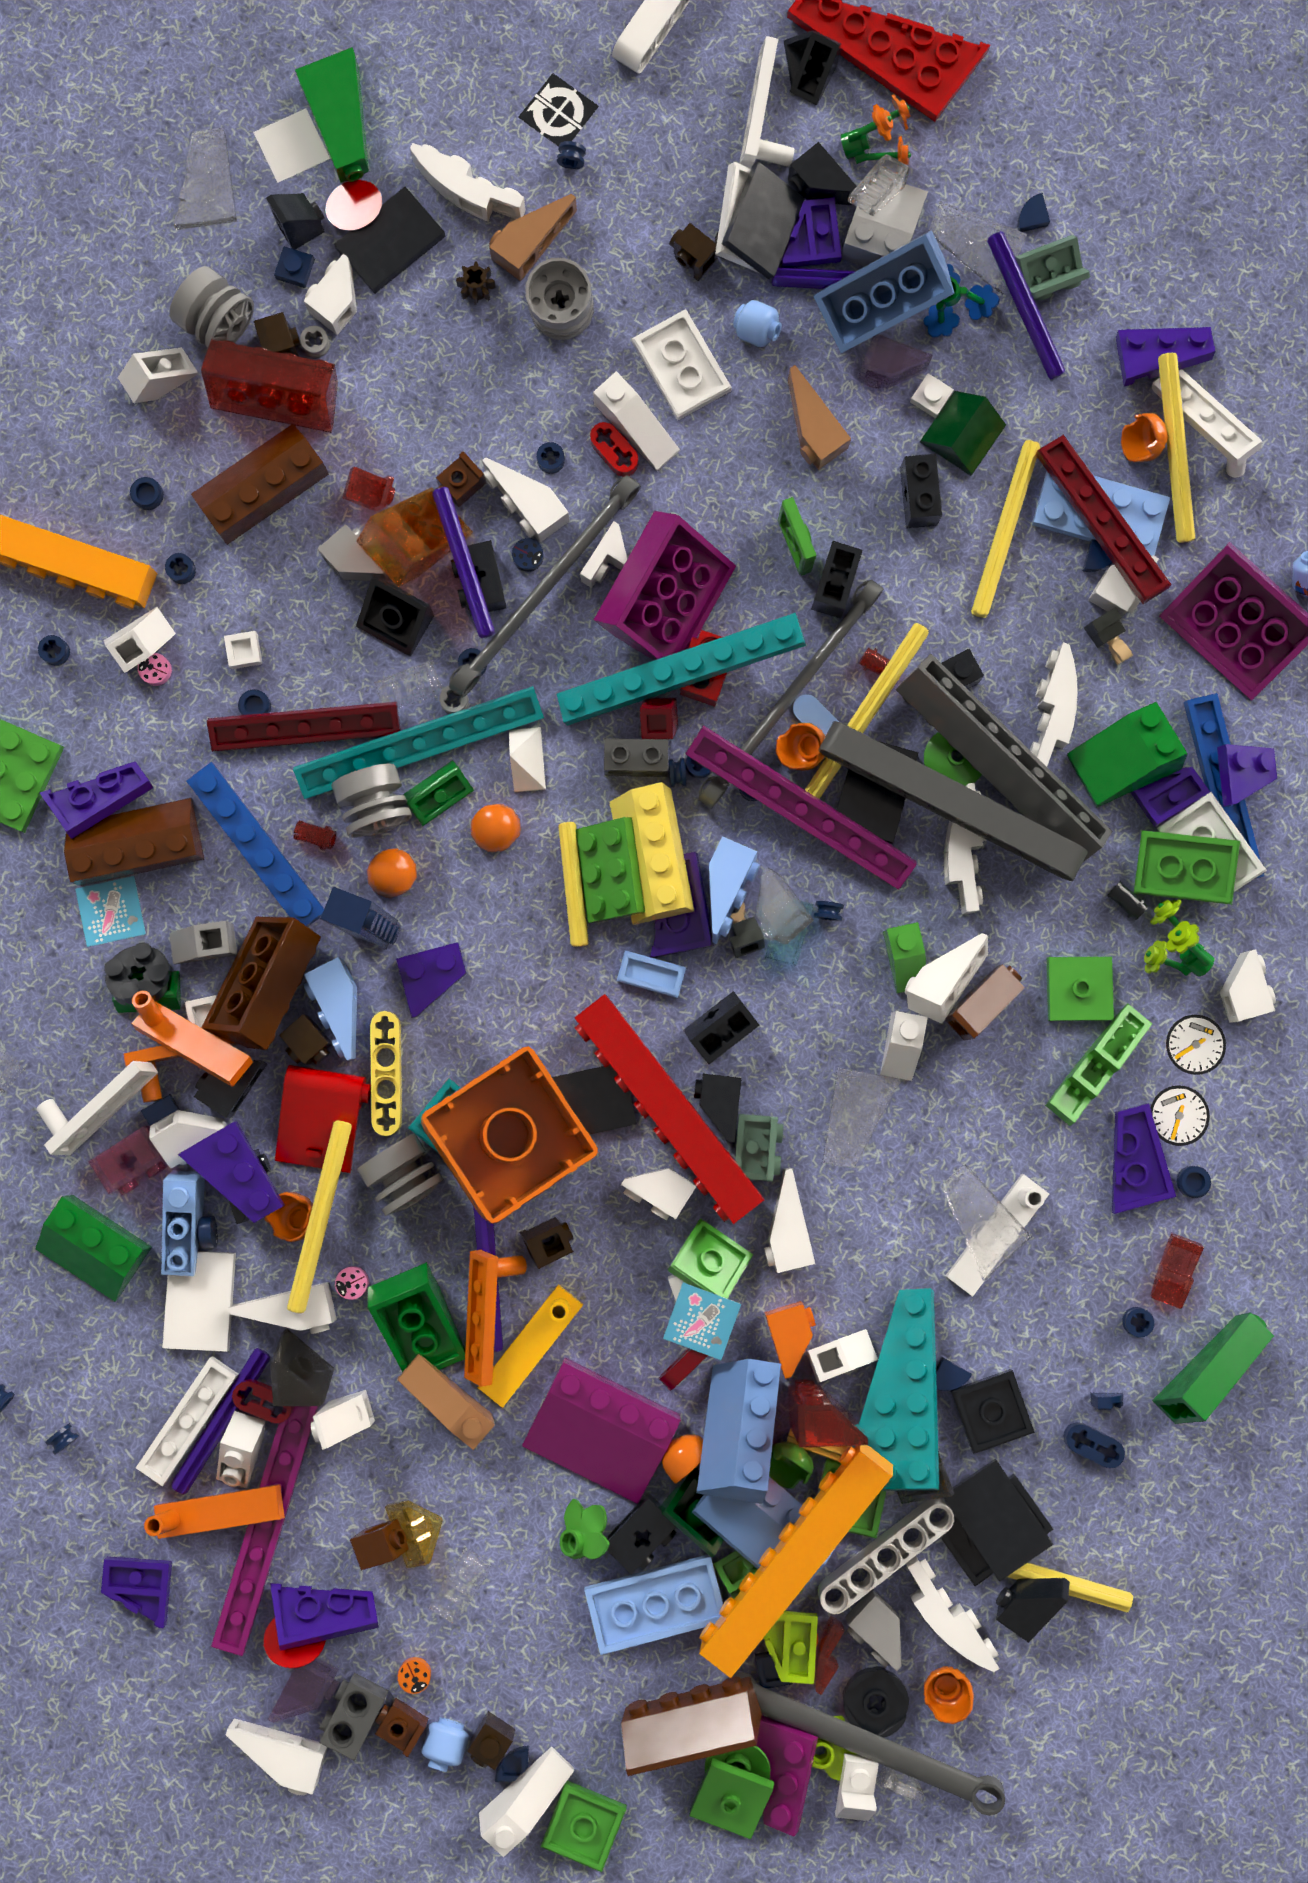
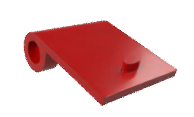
M289 1065L283 1084L275 1161L322 1169L333 1124L339 1120L352 1125L341 1172L351 1173L359 1110L363 1103L368 1104L371 1094V1084H366V1077Z

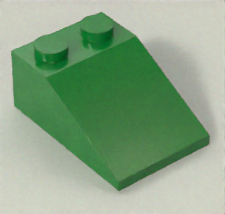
M1156 701L1127 714L1067 753V757L1097 808L1181 770L1188 753Z
M427 1262L368 1287V1310L402 1372L418 1354L422 1355L439 1370L465 1359V1347L440 1286Z

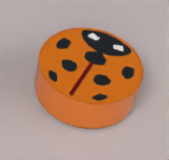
M419 1657L405 1660L398 1671L400 1687L410 1694L424 1691L431 1679L429 1664Z

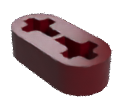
M688 1348L658 1379L671 1391L708 1355Z
M244 1380L235 1387L232 1394L233 1403L237 1408L271 1423H282L294 1412L295 1404L291 1395L257 1380ZM251 1387L253 1388L252 1394L261 1398V1401L252 1399L246 1403L244 1402L245 1396L241 1394V1391ZM281 1399L283 1400L282 1406L287 1410L286 1412L282 1411L279 1415H275V1408L266 1404V1401L276 1403Z

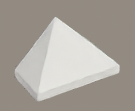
M541 727L509 730V750L514 792L546 790Z

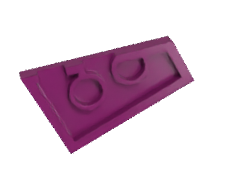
M761 1715L756 1746L767 1756L770 1763L769 1780L774 1781L773 1791L763 1811V1821L765 1825L794 1837L799 1832L818 1737Z

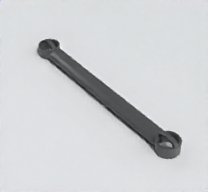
M627 475L613 484L610 490V501L472 663L462 665L453 672L449 682V688L463 698L475 687L481 677V672L614 515L620 509L624 510L635 498L641 487L638 482Z
M872 579L863 582L857 587L853 595L852 608L740 748L749 755L753 754L863 613H867L883 592V587ZM862 586H865L859 593V595L856 597L858 589ZM718 775L709 777L703 782L699 790L698 800L712 809L726 792L730 782ZM708 781H711L702 793V788L704 784H706Z
M736 1672L732 1676L740 1677V1679L750 1676L763 1715L970 1801L981 1814L995 1815L1005 1805L1004 1787L1000 1780L994 1776L976 1777L757 1685L754 1678L748 1673ZM979 1790L987 1791L995 1796L997 1801L990 1804L983 1803L978 1800L976 1793Z

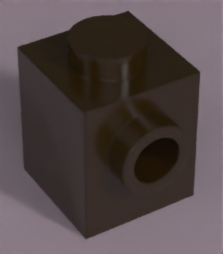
M284 312L253 321L264 356L270 367H285L290 365L294 359L299 358L296 347L302 346L296 327H289Z
M302 1014L279 1035L289 1046L285 1051L297 1064L302 1061L303 1064L310 1065L314 1062L317 1065L331 1053L328 1048L332 1045V1041L309 1015Z
M488 1711L471 1737L467 1752L471 1754V1759L479 1766L484 1768L489 1766L495 1770L511 1746L516 1729Z

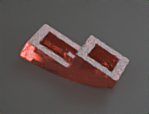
M1171 1232L1155 1276L1150 1295L1151 1298L1179 1309L1183 1308L1194 1282L1192 1278L1193 1272L1204 1249L1201 1243Z
M830 1616L816 1649L814 1687L815 1691L820 1695L823 1694L839 1667L836 1657L832 1656L831 1653L845 1632L842 1622L833 1616Z

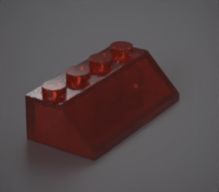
M211 339L201 368L211 409L332 433L338 388L335 364L320 359L302 358L291 353L283 354L268 351L261 347L253 348L238 345L231 341Z
M812 1379L795 1380V1385H788L789 1425L799 1448L868 1445V1438L854 1416L820 1384H815Z

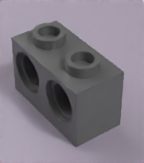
M605 738L604 775L667 777L668 740Z
M356 1673L353 1674L350 1682L343 1680L334 1699L340 1701L335 1712L328 1710L319 1727L320 1730L324 1731L319 1743L355 1761L389 1690ZM356 1693L362 1694L366 1698L367 1704L362 1706L356 1705L352 1701L351 1695ZM346 1724L350 1727L352 1734L347 1736L341 1735L337 1731L336 1726Z

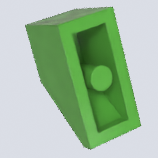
M918 922L883 931L896 993L905 992L910 978L916 977L922 967L926 965V954Z

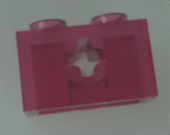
M150 1126L141 1127L88 1161L108 1194L120 1192L121 1195H125L139 1186L137 1180L147 1174L151 1178L166 1168L164 1165L165 1160L149 1139ZM129 1157L137 1158L138 1161L133 1164L135 1168L127 1167L126 1164L130 1162Z

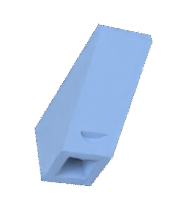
M723 836L709 863L712 942L715 944L718 943L721 935L726 937L733 923V919L730 918L734 907L740 909L747 894L743 889L748 880L753 882L760 867V864L756 863L757 851Z
M337 957L304 974L307 982L303 985L309 998L312 1001L316 999L321 1008L318 1016L325 1029L331 1028L336 1038L332 1041V1044L340 1058L345 1056L346 1060L352 1061L356 1059L357 986L344 960Z
M173 1170L163 1180L161 1275H195L199 1247L198 1221L203 1216L205 1179L196 1171Z

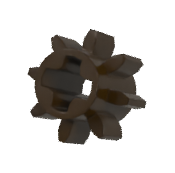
M477 261L468 268L462 266L463 277L456 278L457 287L462 288L460 292L462 299L470 297L473 299L474 305H477L478 300L483 298L489 301V289L496 288L495 280L490 279V267L483 269L478 265Z

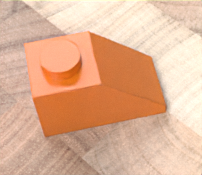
M801 1301L764 1312L785 1379L792 1377L813 1337L810 1327L816 1326L811 1308H804Z

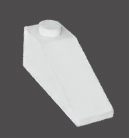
M617 371L593 392L594 405L656 471L680 451L638 393Z
M981 933L925 965L916 977H911L905 988L908 1009L942 1024L987 957L988 935Z
M785 1168L783 1170L768 1236L770 1247L764 1248L768 1267L774 1266L777 1273L815 1264L792 1168Z
M329 1282L311 1286L304 1313H295L287 1309L291 1291L228 1307L229 1314L299 1331L310 1329L311 1334L329 1330V1324L337 1320Z
M233 1719L226 1732V1736L280 1786L287 1787L289 1792L296 1795L313 1794L319 1781L328 1747L320 1744L318 1741Z
M551 1746L522 1775L479 1812L481 1837L501 1856H506L531 1832L574 1772V1767Z

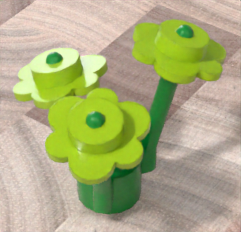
M1180 899L1165 900L1154 909L1155 916L1150 920L1152 925L1161 924L1168 919L1175 928L1168 933L1167 937L1169 940L1167 942L1157 940L1147 949L1144 962L1146 963L1145 972L1148 974L1156 973L1160 965L1165 964L1179 970L1185 976L1192 972L1200 977L1205 975L1214 964V957L1198 943L1199 936L1197 933L1199 927L1196 924L1191 925L1188 921L1180 922L1174 916L1182 903ZM1166 949L1169 952L1177 951L1180 953L1182 962L1179 963L1167 958Z

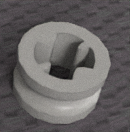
M309 326L302 331L300 342L308 356L319 358L328 352L330 341L323 328ZM320 336L319 339L322 344L320 346L314 344L312 347H309L311 346L309 339L311 337L316 339Z
M446 686L441 691L439 700L446 713L452 714L467 709L469 705L467 695L459 699L460 705L454 708L453 704L450 707L447 706L446 703L449 701L448 695L454 691L449 686Z

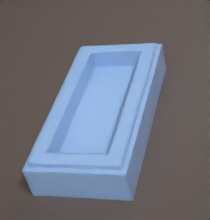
M625 951L617 982L678 998L686 967Z

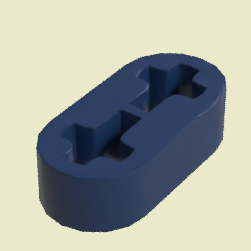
M1080 1422L1072 1423L1065 1429L1063 1435L1064 1442L1073 1452L1106 1468H1116L1123 1462L1125 1457L1124 1448L1113 1437ZM1084 1430L1083 1435L1092 1441L1090 1446L1082 1442L1075 1446L1076 1441L1072 1438L1073 1433L1079 1434ZM1098 1444L1105 1448H1109L1113 1444L1112 1449L1116 1452V1456L1114 1458L1108 1457L1105 1461V1455L1097 1450Z

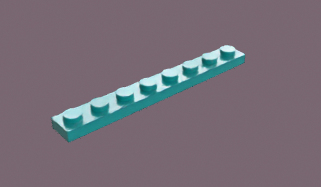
M796 613L557 693L563 722L568 726L804 647L806 643Z
M532 686L293 767V772L304 799L333 790L331 784L351 772L387 763L394 764L398 768L540 720L544 716Z

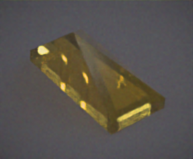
M409 1500L386 1505L385 1509L389 1520L398 1518L401 1529L406 1534L409 1550L402 1554L406 1567L425 1566L431 1563L443 1522L442 1517Z

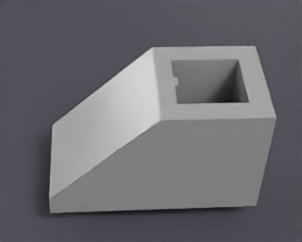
M345 524L318 548L322 558L343 580L370 581L374 574L386 581L392 578L387 569L390 566L389 562L379 551L373 554L366 545L369 544V541L357 528L352 531Z
M228 921L193 925L169 933L174 965L236 956L238 954L234 924Z
M872 1589L845 1617L850 1626L847 1631L859 1644L862 1645L866 1641L874 1649L871 1654L882 1666L886 1668L890 1664L898 1671L902 1667L900 1619L896 1611Z

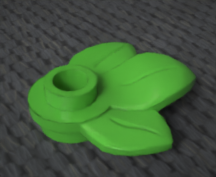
M572 1499L564 1514L566 1530L560 1536L561 1551L571 1559H581L583 1557L591 1560L598 1559L609 1548V1541L602 1534L607 1524L606 1511L602 1505H592L584 1510L577 1499Z

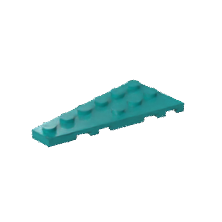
M931 1288L899 1290L852 1445L855 1448L859 1441L862 1440L893 1464V1476L881 1491L939 1490L934 1290Z

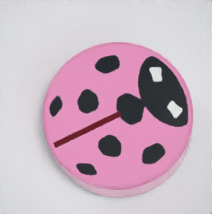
M154 653L138 664L139 676L149 685L159 686L166 683L172 673L170 662L159 653Z
M350 1266L341 1270L335 1280V1288L338 1294L349 1300L361 1297L369 1285L366 1272L356 1266Z

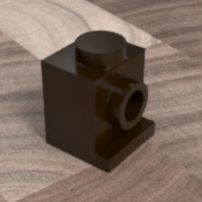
M691 223L683 231L679 229L669 242V245L674 248L677 262L686 269L691 267L694 270V278L697 281L702 278L718 259V256L715 255L717 244Z
M556 1217L527 1231L524 1229L519 1232L532 1261L538 1269L573 1252L569 1241L574 1239L567 1223H560ZM552 1236V1239H551L549 1242H543V1241H542V1240H544V1239H546V1238Z

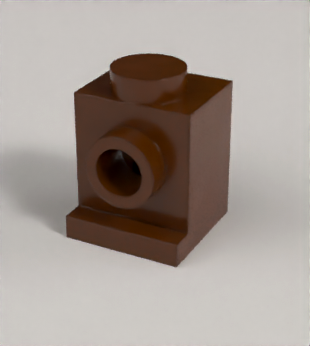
M464 451L459 454L458 459L436 477L439 485L436 489L448 487L452 500L458 507L486 484L484 473ZM458 475L463 476V480L461 482H453V480Z
M395 1698L390 1707L384 1704L374 1723L379 1726L375 1735L403 1751V1755L409 1757L425 1730L429 1718ZM400 1724L404 1731L400 1732L392 1726Z

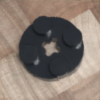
M145 942L122 950L104 966L106 986L112 997L123 1005H126L125 1003L132 1004L133 996L139 991L149 992L154 1001H158L169 988L167 984L170 977L172 978V970L164 954ZM145 971L143 973L144 979L138 981L136 978L131 980L134 973Z
M876 1666L860 1670L850 1678L843 1690V1708L850 1724L881 1737L894 1734L904 1724L907 1717L909 1697L904 1684L897 1675L882 1666ZM872 1695L884 1697L881 1701V1709L877 1710L874 1706L871 1708L867 1707V1704L870 1702L869 1698Z

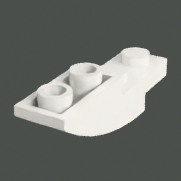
M412 143L410 150L413 162L420 173L433 188L457 207L485 221H489L492 211L514 219L524 216L526 211L525 201L518 191L512 188L502 189L496 187L482 177L473 178L471 165L460 156L452 155L450 157L439 153L437 149L430 145L424 144L420 146Z
M1064 642L1057 651L1052 650L1045 666L1050 669L1047 680L1041 679L1035 697L1040 698L1037 707L1049 712H1044L1040 718L1037 730L1041 731L1038 743H1032L1030 751L1046 767L1048 766L1054 746L1063 749L1069 744L1077 710L1078 692L1075 663L1070 645Z
M975 783L966 785V787L976 791ZM949 821L944 847L945 885L958 884L962 915L979 911V905L983 904V894L981 887L976 886L975 874L978 873L979 866L977 856L972 855L971 850L981 848L983 841H986V839Z
M915 1556L907 1562L906 1566L920 1587L910 1597L932 1629L949 1646L965 1658L992 1672L999 1670L1000 1668L994 1660L999 1654L990 1639L982 1640L976 1631L982 1626L973 1611L969 1609L965 1612L960 1603L948 1610L953 1604L943 1587L936 1590L931 1581L936 1576L926 1559L919 1562Z

